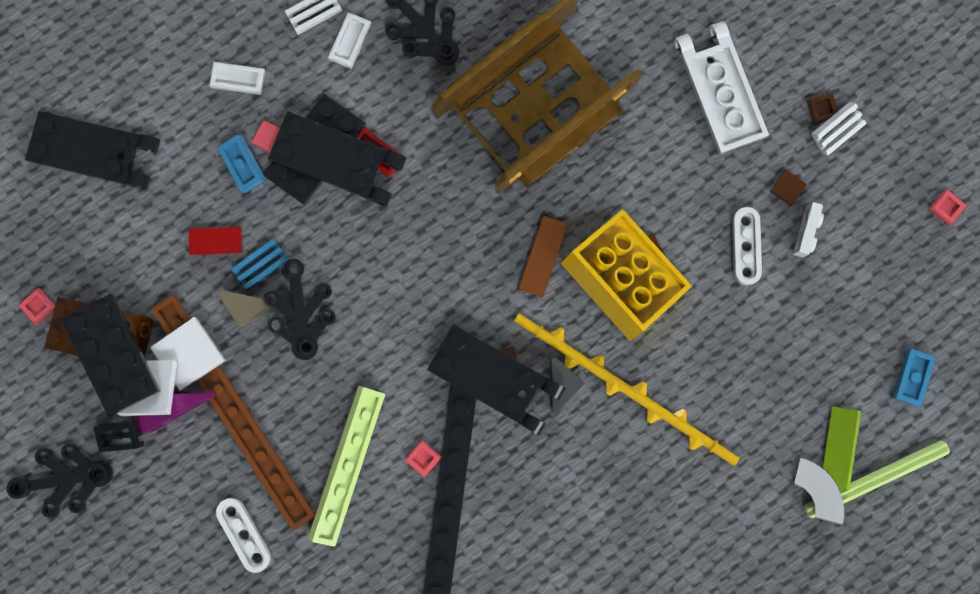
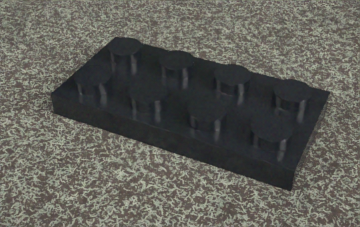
M325 93L306 116L307 119L352 137H356L361 129L366 126L364 121ZM271 162L263 173L264 177L304 206L322 184V181Z
M113 294L100 298L60 318L108 417L161 392Z

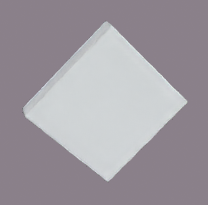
M193 317L150 347L158 360H174L177 362L175 385L179 391L185 390L226 361L197 317Z
M174 360L146 361L161 392L117 414L120 416L171 415L177 362Z

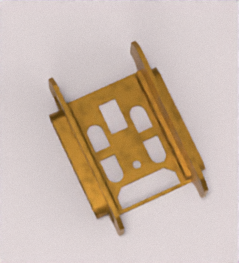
M561 0L547 12L540 13L456 78L447 87V90L431 105L433 116L436 119L454 109L506 172L495 183V192L497 194H500L518 180L527 189L530 188L537 178L540 180L548 174L556 163L560 164L567 159L576 147H582L591 139L590 137L595 132H601L611 124L610 121L614 117L621 116L625 110L618 101L638 84L643 74L638 69L610 89L560 29L561 23L576 11L578 0ZM558 33L560 34L548 45H546L539 52H537L534 56H532L525 63H523L520 67H518L511 74H509L506 78H504L497 85H495L492 89H490L483 96H481L478 100H476L469 107H467L464 111H460L470 102L476 99L479 95H481L484 91L490 88L493 84L499 81L502 77H504L507 73L513 70L516 66H518L521 62L527 59L535 51L541 48L549 40L555 37ZM543 60L547 64V72L528 86L518 73L533 61ZM566 65H569L579 76L580 80L553 100L542 84ZM510 80L520 94L502 107L494 106L491 102V95ZM568 98L576 99L580 106L579 111L560 125L550 112ZM474 107L488 108L519 146L518 160L508 168L464 116ZM513 114L519 115L520 119L518 122L511 120ZM542 119L551 129L552 133L535 146L526 145L523 141V134Z

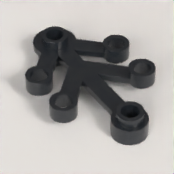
M385 0L390 8L399 9L415 26L400 27L394 22L387 24L385 32L390 40H397L398 38L427 39L433 45L417 46L413 41H406L402 46L405 57H435L443 65L452 64L457 60L459 48L452 41L453 23L456 15L452 8L445 7L440 12V18L443 23L441 39L435 32V10L438 0H423L425 3V21L405 0ZM451 13L453 16L451 19H445L443 15ZM391 28H396L398 30L397 33L394 35H391L388 32ZM413 46L415 50L412 53H407L406 48ZM443 48H449L451 50V52L447 55L443 54L441 51Z
M289 259L282 264L281 273L290 282L293 308L281 300L280 294L276 291L266 292L263 296V302L266 306L274 307L294 322L297 334L286 328L284 321L280 317L270 318L267 322V329L272 333L279 334L291 343V350L296 358L309 360L317 353L318 344L316 340L327 325L334 323L336 316L332 310H322L318 315V321L309 332L307 321L323 299L331 296L332 289L328 284L317 285L314 295L304 307L300 279L304 273V266L298 259ZM292 264H295L298 267V272L296 274H293L290 271V266ZM321 287H325L327 290L325 296H321L319 293ZM269 294L275 295V303L271 304L268 302ZM326 312L331 315L329 322L323 320V315ZM274 320L280 323V327L277 330H274L271 326ZM304 342L309 344L307 352H303L301 349Z
M67 444L61 450L62 457L66 460H73L85 470L75 473L53 457L51 450L46 448L40 449L35 454L36 462L40 465H46L59 476L36 480L16 477L8 482L6 490L11 498L20 499L27 497L31 491L60 486L51 500L42 506L43 515L51 518L59 514L60 505L77 483L86 482L78 496L70 499L68 503V508L71 512L79 513L86 508V501L96 487H103L111 482L113 468L108 462L103 460L91 461L79 452V448L75 444ZM69 447L74 449L72 457L66 454V450ZM42 452H46L48 455V459L45 462L40 459ZM98 469L104 471V476L101 479L96 476ZM20 482L25 485L23 492H19L17 489ZM75 500H79L81 502V508L79 510L75 509L73 506ZM50 504L55 507L53 514H49L47 511V507Z

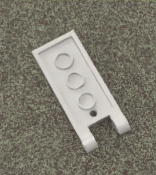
M724 21L709 27L711 36L716 35L713 41L717 46L701 52H695L693 42L688 34L674 38L676 49H681V51H678V55L683 61L719 155L769 136L733 45L728 27ZM709 57L713 59L711 64L707 62Z

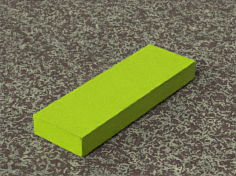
M832 407L823 470L831 476L839 489L850 490L861 411Z

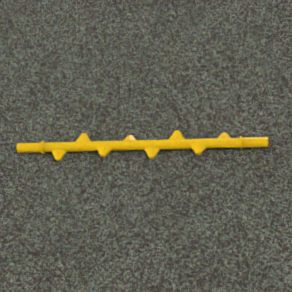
M521 313L515 318L514 322L534 334L535 338H540L565 355L564 365L568 369L578 364L606 382L607 395L610 396L620 391L647 409L648 423L652 424L659 419H663L689 436L690 450L693 451L700 446H704L708 449V452L715 453L733 466L739 461L740 457L720 445L717 440H712L688 424L685 409L671 413L646 396L647 384L645 382L632 387L604 369V356L599 355L589 359L564 342L565 330L560 327L550 333L544 329V326L537 325Z

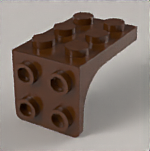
M57 297L44 348L78 356L60 318L88 305V303ZM122 311L145 358L154 321L149 317Z

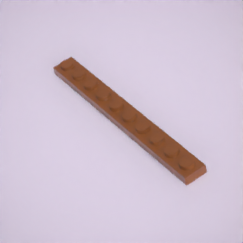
M172 295L151 309L167 335L191 319L175 295ZM221 365L200 378L197 382L203 392L215 391L217 396L209 400L291 530L294 531L315 517L316 513Z

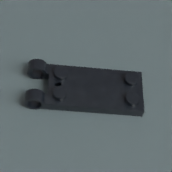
M38 111L25 160L147 190L151 177L131 171L137 149L145 151L149 149L153 153H158L161 140L149 135H139ZM124 154V159L119 160V155Z
M289 111L286 113L268 157V160L385 207L388 206L392 194L384 189L371 186L380 163L402 171L407 159L399 153L385 150ZM368 167L369 172L363 173L362 168Z
M454 324L451 326L427 368L429 372L537 435L541 434L546 423L526 411L538 389L543 390L560 400L566 389ZM520 391L526 392L525 398L519 397Z

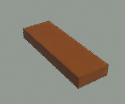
M543 216L518 290L543 298L568 225L567 223Z

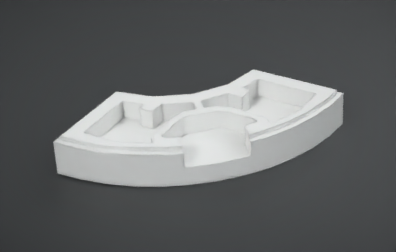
M800 458L794 484L805 489L811 495L815 504V517L843 525L844 504L836 483L820 466Z

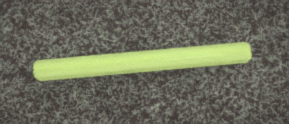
M938 441L851 482L850 490L839 489L843 504L948 455L950 449L945 441ZM811 501L803 507L809 518H815L814 501Z

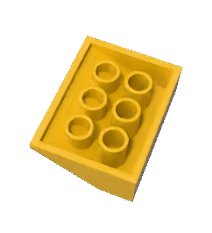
M623 209L575 248L561 262V265L629 341H632L644 332L692 287Z

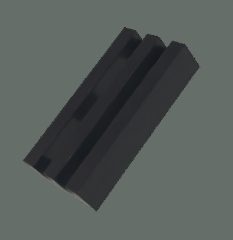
M139 420L100 424L93 427L99 453L137 449L145 446L144 441H139V436H142L141 430L137 431L136 426L140 425ZM126 428L129 430V432L103 434L102 432ZM131 439V442L105 445V440Z

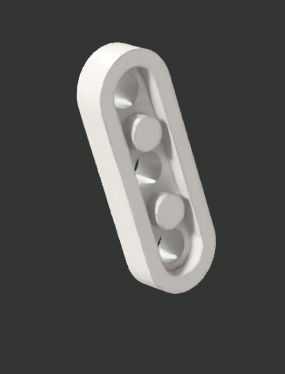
M743 207L732 218L733 273L738 283L747 286L756 283L762 275L761 228L758 212L753 208ZM742 217L749 219L748 226H744L741 223ZM743 242L750 245L749 251L742 249ZM744 268H748L751 271L750 277L743 275L742 271Z
M228 498L221 501L217 506L216 516L242 564L250 572L258 573L263 571L270 564L271 554L244 504L236 498ZM232 506L236 509L234 516L228 515V507ZM241 530L248 531V539L241 538ZM254 553H259L262 556L261 562L257 563L253 560Z

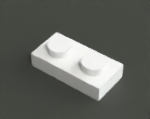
M812 202L806 206L793 255L803 258L814 251L817 243V238L814 237L817 228H820L824 219V214L821 213L822 204Z

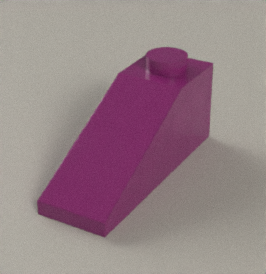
M215 391L173 392L171 415H138L130 417L132 420H139L140 425L136 426L137 431L141 430L142 435L160 429L217 395Z

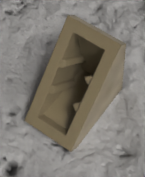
M219 290V297L237 325L243 328L274 308L266 306L263 298ZM268 300V302L271 304L275 303L272 300Z

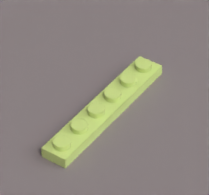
M358 386L308 540L335 547L385 397L384 393Z

